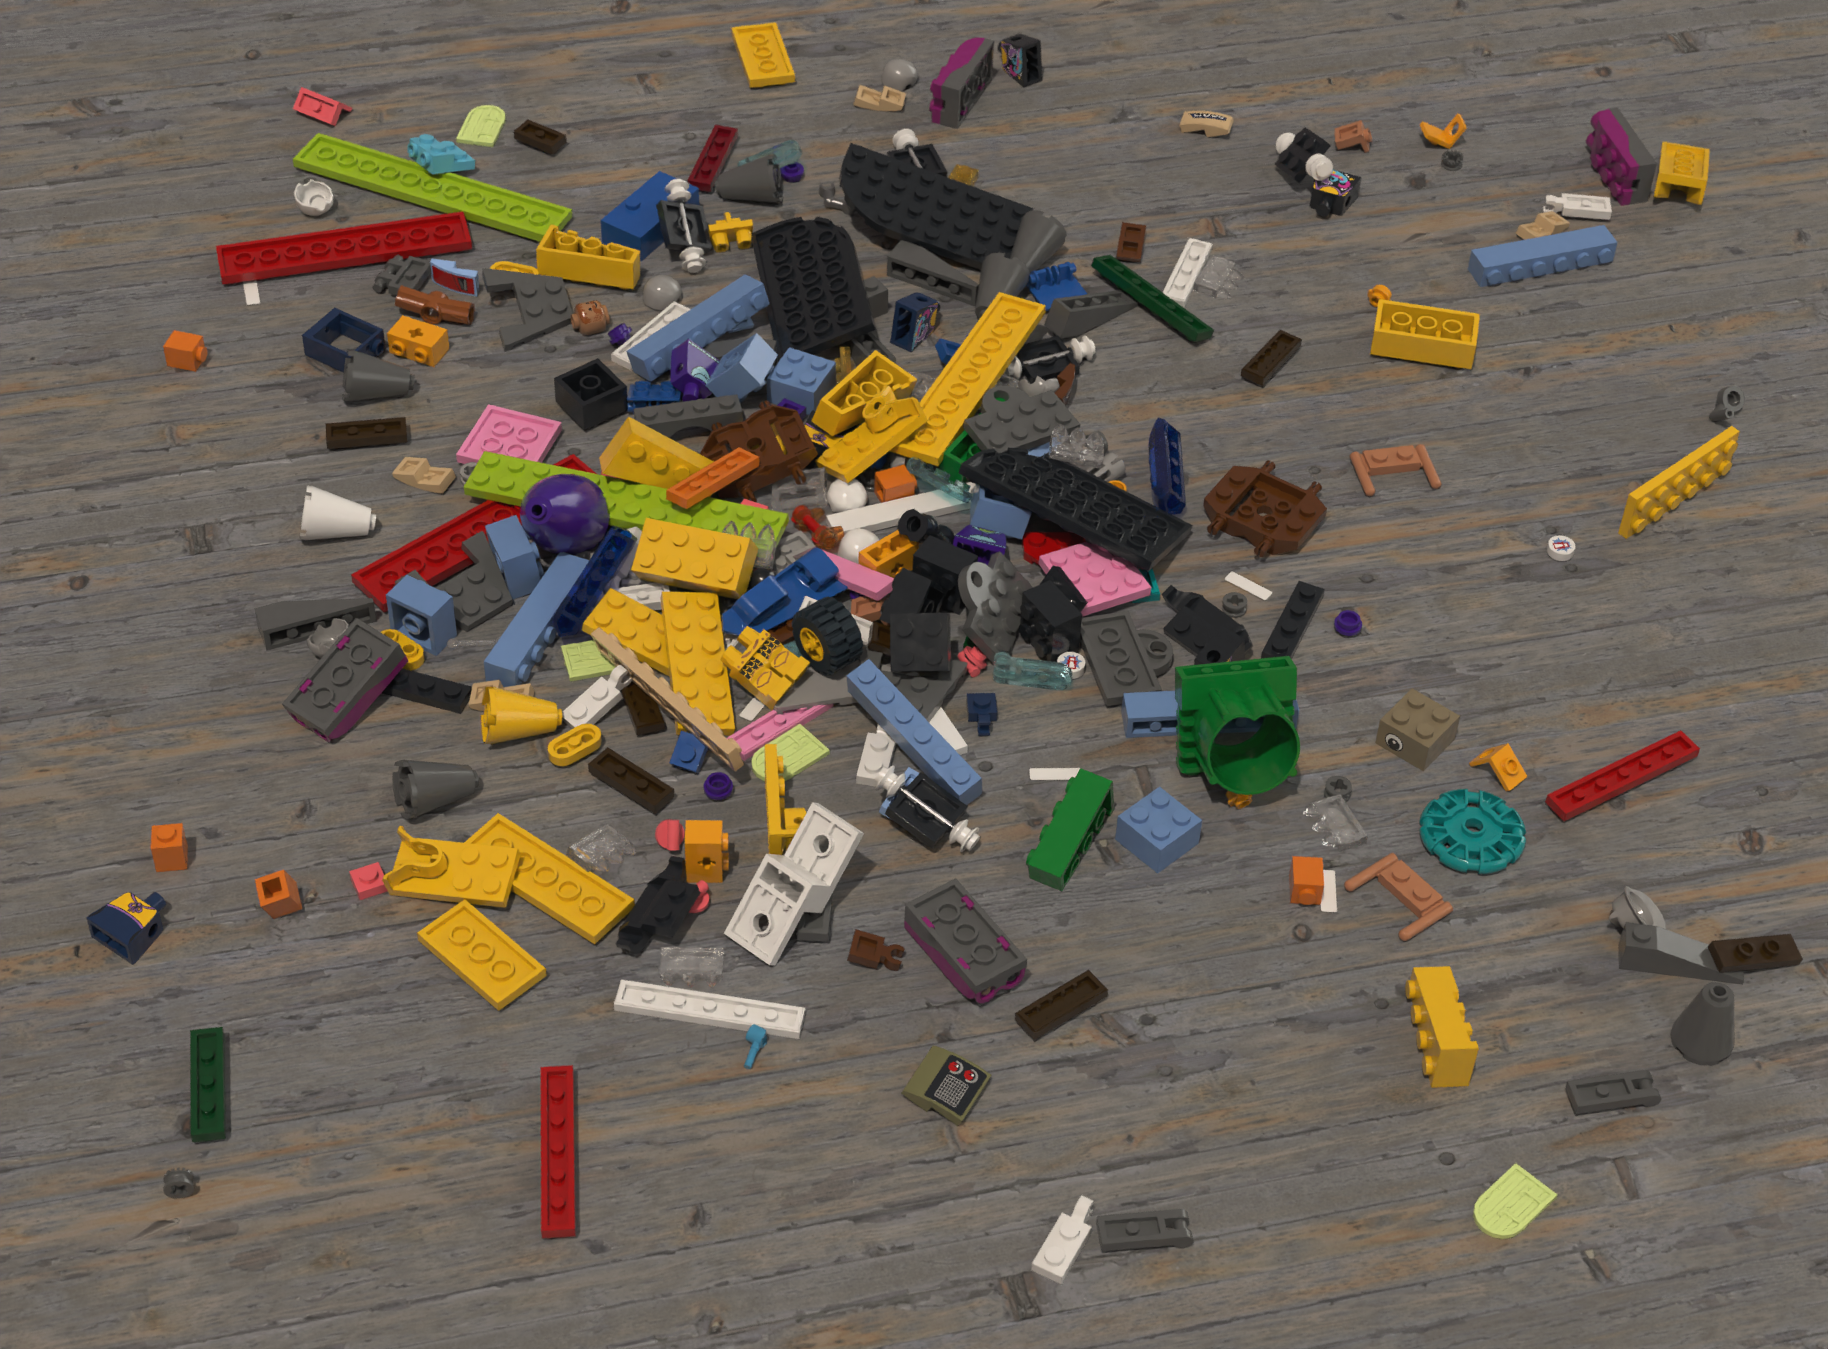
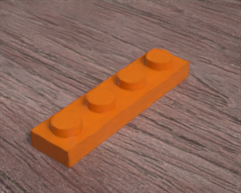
M739 447L667 489L666 499L688 509L759 467V456Z

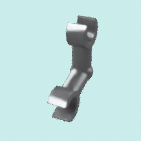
M822 182L819 184V195L824 197V205L826 207L841 209L847 215H854V212H852L845 200L833 198L835 184L831 182L830 188H824Z

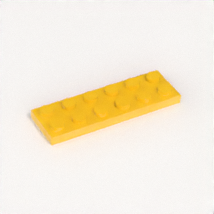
M1733 426L1729 427L1631 492L1627 498L1618 534L1627 539L1635 533H1640L1646 525L1652 521H1658L1664 513L1670 509L1674 510L1683 500L1692 498L1698 490L1704 486L1708 487L1719 476L1726 475L1732 467L1731 459L1738 447L1737 439L1740 431Z
M662 592L660 600L672 691L675 694L680 692L687 699L692 709L694 707L699 708L706 717V721L710 724L712 722L716 723L724 733V736H731L734 734L735 724L727 666L720 660L725 652L718 594ZM674 718L676 735H680L681 731L691 733Z
M499 813L464 842L518 848L521 855L511 891L594 945L635 906V899Z

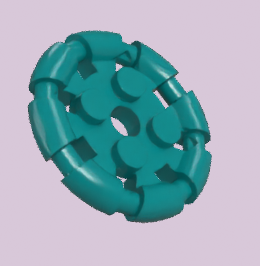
M1456 789L1442 793L1439 799H1432L1426 805L1420 816L1419 823L1422 827L1419 829L1426 849L1431 855L1436 854L1439 857V862L1459 872L1467 873V870L1478 871V874H1490L1506 869L1508 863L1513 864L1519 859L1526 845V838L1523 836L1526 833V828L1519 813L1514 808H1509L1505 800L1486 791L1469 792L1468 789ZM1468 803L1477 804V807H1467V806H1468ZM1466 827H1477L1480 831L1473 832L1468 830ZM1447 842L1451 846L1448 849L1444 846Z

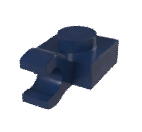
M967 693L968 722L977 721L978 736H990V721H997L995 693Z

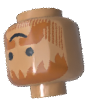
M597 300L577 304L574 314L570 315L573 329H578L583 336L602 333L605 331L606 325L610 324L606 305H601Z

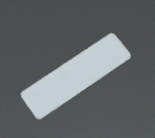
M244 281L247 305L259 304L257 281Z
M1230 572L1225 577L1226 581L1263 600H1267L1272 595V592L1235 572Z
M754 696L739 716L752 721L765 705Z
M1030 768V779L1069 780L1071 777H1076L1080 768Z
M1323 870L1324 889L1321 911L1337 912L1335 871Z

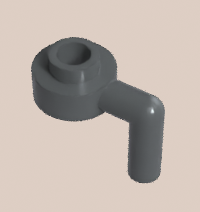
M1737 386L1722 388L1717 395L1718 406L1710 413V419L1712 421H1720L1733 418L1734 412L1739 411L1744 405L1745 396L1743 391Z

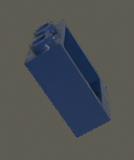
M333 308L302 335L306 356L343 373L345 358H351V356H348L345 351L329 345L341 334L362 343L355 349L356 351L377 357L386 349L382 328L337 308Z

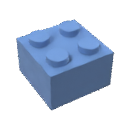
M756 333L722 356L705 386L716 397L737 394L741 403L751 391L757 392L765 385L766 381L764 379L774 369L773 363L778 354Z
M788 348L767 377V401L778 405L786 398L807 407V415H810L812 410L816 411L820 400L836 386V362Z
M975 484L970 503V525L1004 533L1007 538L1022 539L1032 511L1027 508L1018 507L1013 501L993 494L990 489L980 484Z
M517 515L486 525L485 529L490 548L512 600L532 593L541 580L540 578L544 576V572L540 562H536V559L540 558L535 542H529L531 539L524 531Z
M406 575L386 594L390 628L400 631L418 643L424 651L437 656L457 636L453 597L447 592L438 590L422 580Z
M1159 786L1118 816L1115 840L1158 874L1199 844L1202 819Z

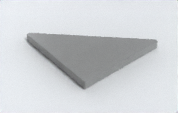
M860 660L853 662L832 675L826 676L818 673L810 666L793 687L774 706V711L778 715L783 714V711L806 707L808 710L818 705L858 703L848 692L846 675L860 666ZM881 663L880 670L891 672V667Z

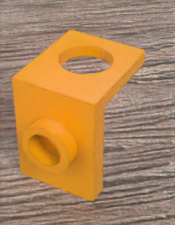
M1458 113L1444 130L1423 121L1420 124L1422 132L1429 142L1434 145H1442L1448 149L1454 145L1467 129L1462 116ZM1458 123V130L1452 135V129Z
M1509 743L1488 748L1469 762L1471 767L1489 762L1506 792L1511 791L1527 778V774Z

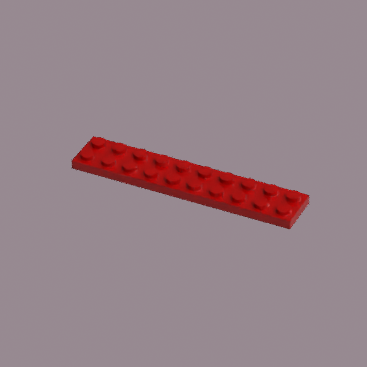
M464 211L219 245L216 246L223 285L388 262L395 255L408 259L409 256L420 257L448 252H461L472 249V242Z
M574 454L553 464L555 466L597 474ZM487 500L351 574L352 583L368 598H372L374 603L383 612L388 611L386 594L394 587L396 580L416 570L430 586H433L473 564L474 562L461 549L462 542L483 531L488 541L486 525L517 515L521 524L520 506Z

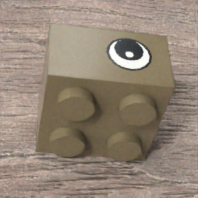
M1412 688L1380 719L1375 743L1424 771L1455 740L1460 715Z

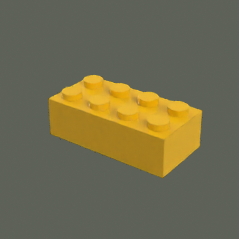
M1379 299L1370 354L1407 361L1412 360L1472 369L1480 314Z
M646 518L631 571L640 580L704 593H717L718 596L739 599L747 592L758 547L747 537Z

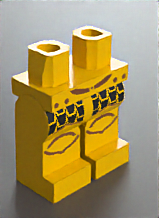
M746 626L737 638V641L747 648L742 654L730 645L722 654L720 660L731 669L729 676L732 679L737 680L770 710H774V706L807 671L810 662L804 657H797L777 639L771 637V634L765 629L758 633L756 630Z

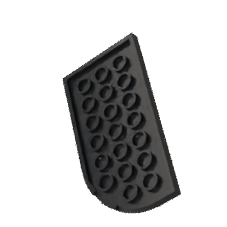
M850 143L840 170L839 184L845 194L844 200L852 212L857 211L865 219L864 223L891 238L921 246L930 252L980 270L985 257L991 253H1005L1004 257L1010 259L1021 219L1025 213L1034 209Z
M802 217L780 221L751 233L760 281L764 284L770 303L766 306L773 340L776 341L778 362L788 348L814 355L876 330L856 248L848 232L842 226L839 227L826 218L816 217L815 220H803Z
M994 448L976 453L963 462L958 472L965 476L968 481L990 489L993 494L1013 501L1018 507L1031 510L1041 519L1050 520L1060 525L1063 530L1083 537L1086 542L1098 545L1108 550L1111 555L1122 557L1131 562L1136 568L1149 571L1190 534L1193 526L1067 461L1045 453L1043 457L1028 455L1027 449L1008 448V451L1004 453H998Z

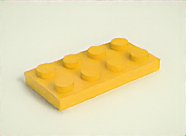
M776 22L731 27L732 38L750 88L777 84L784 85L795 82V73Z
M610 588L583 622L581 630L591 635L592 632L600 627L608 635L613 633L620 641L624 649L630 648L640 662H646L650 667L669 676L662 614Z
M465 899L417 932L418 941L498 1011L546 977V968Z

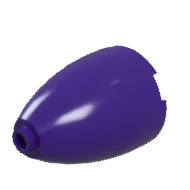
M557 474L541 479L528 489L520 506V520L526 534L536 545L557 555L560 552L575 556L578 553L595 548L607 531L610 514H608L607 503L603 496L604 493L598 485L586 477L574 474Z

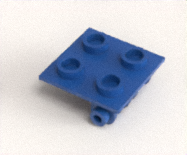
M1065 262L1058 265V268L1056 265H1053L1051 269L1046 267L1045 269L1031 271L1027 288L1039 304L1046 305V311L1050 310L1053 300L1056 298L1087 295L1086 291L1073 276V273L1076 272L1074 263Z
M637 381L635 384H630L627 400L633 402H628V412H633L634 415V409L647 407V401H649V406H652V401H656L657 405H660V401H662V405L678 403L676 401H680L681 391L672 386L670 381L661 382V385H650L649 381Z

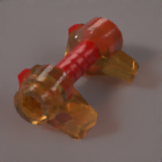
M805 505L796 507L792 513L791 521L795 524L797 530L813 532L811 540L816 547L832 549L844 537L842 526L829 528L826 525L821 526L817 522L825 514L823 509L814 508L810 510Z

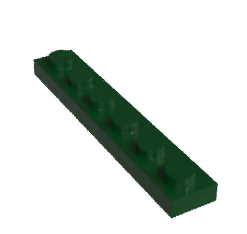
M1111 255L1094 257L1091 267L1097 270L1100 276L1111 280L1118 289L1126 291L1136 302L1148 307L1152 314L1160 316L1168 322L1170 327L1178 329L1185 334L1188 340L1199 342L1211 339L1214 329Z

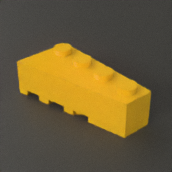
M552 224L536 249L539 275L562 277V279H568L573 282H588L598 286H615L620 289H634L640 278L639 250L612 242L605 245L602 244L599 238L592 236L589 239L578 237V232L572 230L564 233L559 231V226Z
M875 350L820 400L811 422L831 436L839 434L865 421L862 415L864 407L873 397H876L881 392L884 385L892 389L896 400L906 399L910 397L918 379ZM879 402L875 403V409L879 408Z
M629 416L599 457L602 474L666 489L713 463L712 460Z
M1450 966L1413 967L1410 980H1406L1405 991L1407 999H1411L1413 1004L1411 1006L1412 1023L1417 1024L1418 1027L1416 1035L1418 1049H1423V1074L1428 1075L1431 1088L1469 1086L1479 1047L1477 1041H1471L1470 1039L1473 1030L1470 1022L1465 1023V1007L1463 1002H1458L1459 990Z

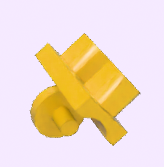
M724 212V220H717L715 224L708 225L711 244H713L717 253L728 250V242L737 241L738 248L740 249L751 247L752 219L740 221V218L731 219L730 212Z

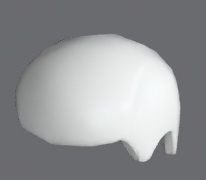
M311 179L305 185L298 183L294 191L296 204L306 215H321L330 210L333 205L334 197L332 190L323 182Z
M855 478L849 483L840 479L835 480L831 483L826 495V503H829L832 512L838 513L865 507L868 500L865 487Z
M855 528L850 530L840 541L838 556L858 564L859 552L879 541V538L874 533L865 529Z

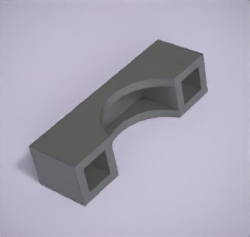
M735 394L635 408L634 420L670 438L674 433L686 427L699 426L712 431L711 427L713 424L718 429L717 422L721 423L722 427L730 423L743 422V411L738 395Z

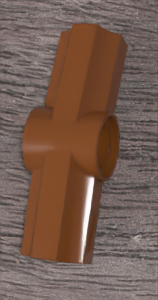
M401 285L395 299V306L420 314L421 318L429 324H438L441 320L471 325L475 312L473 303L449 299L448 296L440 291H432L427 294Z

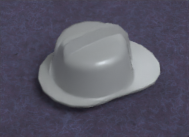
M1625 886V891L1613 901V913L1608 919L1614 925L1622 926L1624 929L1625 922L1653 925L1666 929L1660 910L1641 891Z

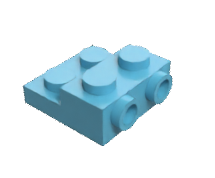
M422 134L417 138H410V143L407 147L409 157L431 174L475 169V160L451 141L439 142L432 135Z

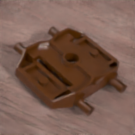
M764 401L766 408L763 402H761L759 405L761 410L754 412L743 422L730 423L723 427L721 423L717 422L718 429L715 424L712 425V432L700 455L715 462L729 453L725 446L729 444L732 451L740 447L759 456V467L718 490L717 493L720 498L743 497L757 503V499L753 494L754 491L785 477L793 475L795 483L801 485L800 477L802 482L805 483L806 477L802 470L818 453L797 410L771 405L769 401ZM772 424H774L782 440V443L788 453L786 455H784L781 446L770 426ZM760 445L759 448L751 450L753 446Z
M1267 460L1259 469L1255 467L1233 466L1204 498L1203 506L1212 522L1207 527V531L1210 534L1212 533V535H1216L1220 530L1231 536L1246 538L1256 547L1254 553L1257 556L1259 555V557H1263L1266 552L1276 555L1297 550L1326 516L1327 508L1316 496L1322 490V486L1319 482L1317 484V481H1314L1307 490H1304L1271 475L1270 473L1276 466L1274 462L1270 463V460ZM1251 489H1254L1249 498L1239 506V509L1232 516L1228 515ZM1260 513H1265V514H1268V515L1261 516V515H1259V514H1260Z

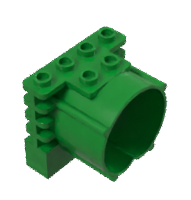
M1290 656L1175 667V700L1178 703V709L1176 710V718L1178 719L1176 726V765L1181 773L1198 775L1204 772L1210 784L1215 785L1217 783L1233 793L1254 795L1269 791L1281 784L1289 775L1291 777L1297 775L1295 766L1300 754V740L1293 723V715L1295 714L1293 700H1296L1297 667ZM1265 715L1260 729L1250 739L1240 744L1228 746L1213 743L1219 731L1232 719L1245 717L1255 721Z

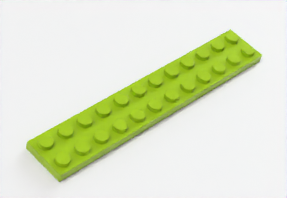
M317 133L293 158V165L296 168L447 214L464 211L465 219L539 242H541L551 224L559 226V231H561L573 217L572 209L450 172L431 174L417 162Z
M487 451L483 452L463 487L464 494L468 496L521 506L525 493L541 479L557 474L580 475L593 481L604 493L603 496L607 503L608 514H610L609 525L625 529L638 527L642 531L645 519L650 518L747 537L758 547L757 556L768 559L772 558L789 522L787 513L710 497L685 509L666 499V488Z

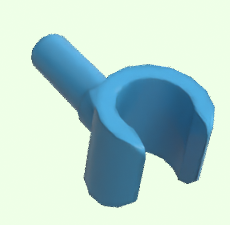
M753 1024L746 1034V1041L752 1043L744 1064L746 1069H751L757 1052L767 1044L766 1030L756 1024Z

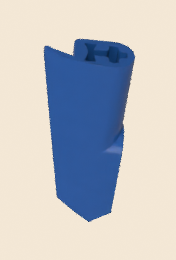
M814 547L776 576H768L742 595L729 610L721 615L722 632L739 636L746 626L756 630L758 633H761L764 629L769 631L792 619L794 614L799 611L805 596L815 600H820L824 597L832 598L846 591L848 587L835 579L839 569L822 549Z

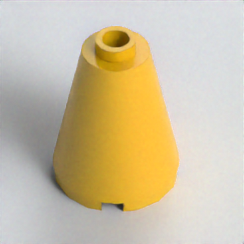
M494 686L485 687L482 705H485L484 715H481V734L485 744H495L555 732L556 727L562 724V709H557L555 702Z

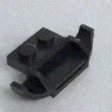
M1172 585L1162 593L1164 600L1177 613L1163 628L1164 633L1195 657L1221 626L1226 627L1245 639V655L1253 647L1249 634L1243 624L1237 623L1207 601L1203 595L1179 591Z
M671 856L667 868L647 883L646 889L622 926L619 927V939L615 943L618 948L637 953L647 945L653 934L673 938L700 895L698 885L684 882L686 875L685 858Z

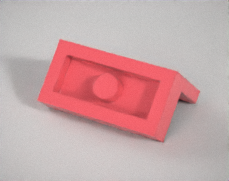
M301 87L293 107L298 112L336 126L342 109L349 112L352 111V107Z

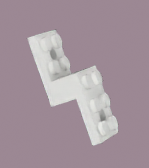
M812 802L784 855H765L724 934L768 965H776L803 913H822L864 833L819 803ZM826 836L829 840V847L826 852L822 853L819 849V841L822 837ZM765 914L769 920V925L765 931H762L759 927V919Z

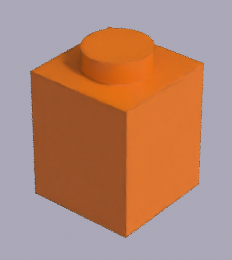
M174 330L163 346L166 363L169 367L196 372L201 363L205 362L207 358V348L201 335Z
M905 465L875 472L874 493L881 503L915 495L917 480L914 474L909 473Z
M183 823L152 826L151 852L156 872L187 870L188 845Z
M1292 856L1289 872L1290 903L1321 905L1324 889L1323 858Z
M284 869L255 879L260 906L273 919L302 910L297 883Z

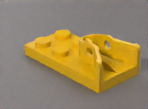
M1662 141L1658 176L1653 197L1668 198L1670 191L1677 189L1686 193V201L1702 205L1708 180L1710 149Z
M884 385L881 392L876 397H873L864 407L862 415L865 422L854 431L847 433L836 445L825 450L823 455L815 460L818 468L846 483L852 481L928 421L918 399L911 397L896 400L892 389ZM879 402V408L875 409V403Z
M765 744L769 854L782 855L784 848L787 851L806 815V810L804 807L785 808V800L780 798V796H785V782L783 775L778 776V774L784 773L783 756H777V744Z
M403 826L398 827L397 833L401 839V845L394 868L385 874L382 879L390 895L457 903L465 899L470 904L506 908L521 855L518 848L413 838L406 833Z

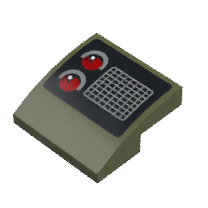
M933 1045L901 1094L926 1112L932 1107L958 1126L990 1079L991 1074L962 1056Z

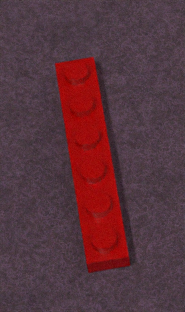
M1680 730L1548 794L1545 803L1563 821H1566L1697 757L1700 748Z
M573 1065L541 1067L542 1238L576 1236Z

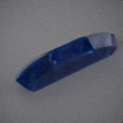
M1157 418L1149 437L1152 502L1154 506L1172 515L1181 514L1186 506L1181 434L1165 419Z
M614 525L609 529L552 619L559 637L576 635L582 629L583 622L608 590L637 541V538L629 530Z

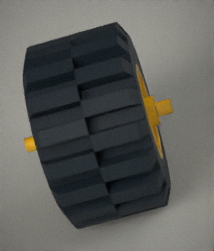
M824 597L794 614L792 632L795 643L801 655L810 662L809 665L815 671L825 676L832 675L860 659L863 653L862 635L852 614L841 602H838L833 597Z

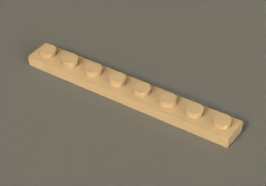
M600 627L591 633L598 651L616 667L622 665L628 670L626 675L732 770L736 772L744 765L739 754L742 752L739 744L733 738L727 739L724 737V733L716 723H708L699 708L694 707L692 709L687 699L680 692L675 694L663 677L658 679L652 668L646 662L641 664L630 648L624 649L613 633L608 635Z

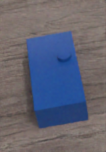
M659 171L601 219L602 244L607 245L612 242L639 250L640 261H643L664 243L656 205L660 200L667 201L669 194L665 192V187L670 181L677 178ZM689 184V188L686 191L691 193V198L685 203L699 205V188Z

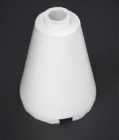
M307 485L306 492H310L311 496L305 495L301 530H306V533H300V540L366 536L369 530L374 531L376 514H371V508Z

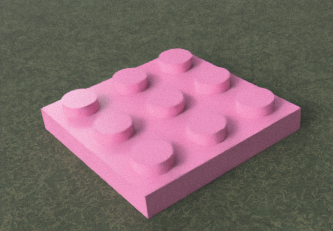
M488 404L457 452V462L462 464L478 463L483 452L487 451L542 463L562 431V424L559 421Z
M1083 542L1039 556V565L1045 574L1049 572L1052 566L1061 567L1088 603L1081 611L1082 617L1149 596L1151 593V586L1131 562L1122 557L1111 555L1108 550L1098 545Z

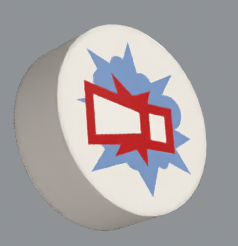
M1554 536L1549 540L1547 553L1551 558L1557 561H1567L1573 557L1575 551L1573 540L1566 536Z
M1065 652L1058 657L1057 672L1059 675L1067 679H1076L1083 675L1085 659L1082 655L1076 652Z

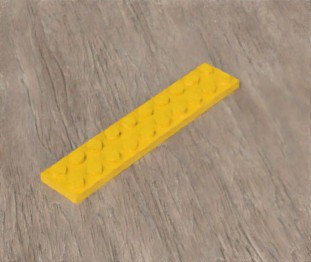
M999 292L919 402L928 421L892 448L890 452L939 466L944 459V453L947 448L963 432L964 420L975 415L982 404L984 394L991 388H994L1045 315L1046 305Z

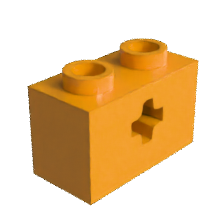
M402 315L387 332L389 353L435 367L449 350L447 329Z
M897 530L859 552L858 564L894 578L901 572L902 568L909 571L912 570L913 554L918 550L919 543L910 541L907 535H902Z
M686 820V883H698L700 880L706 883H723V871H729V852H723L728 851L729 834L723 833L722 820Z

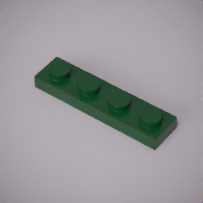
M223 1027L190 1030L192 1143L226 1139L225 1034Z

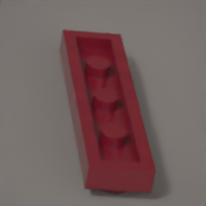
M721 125L714 126L687 180L689 184L699 188V191H712L715 180H717L738 137V128Z

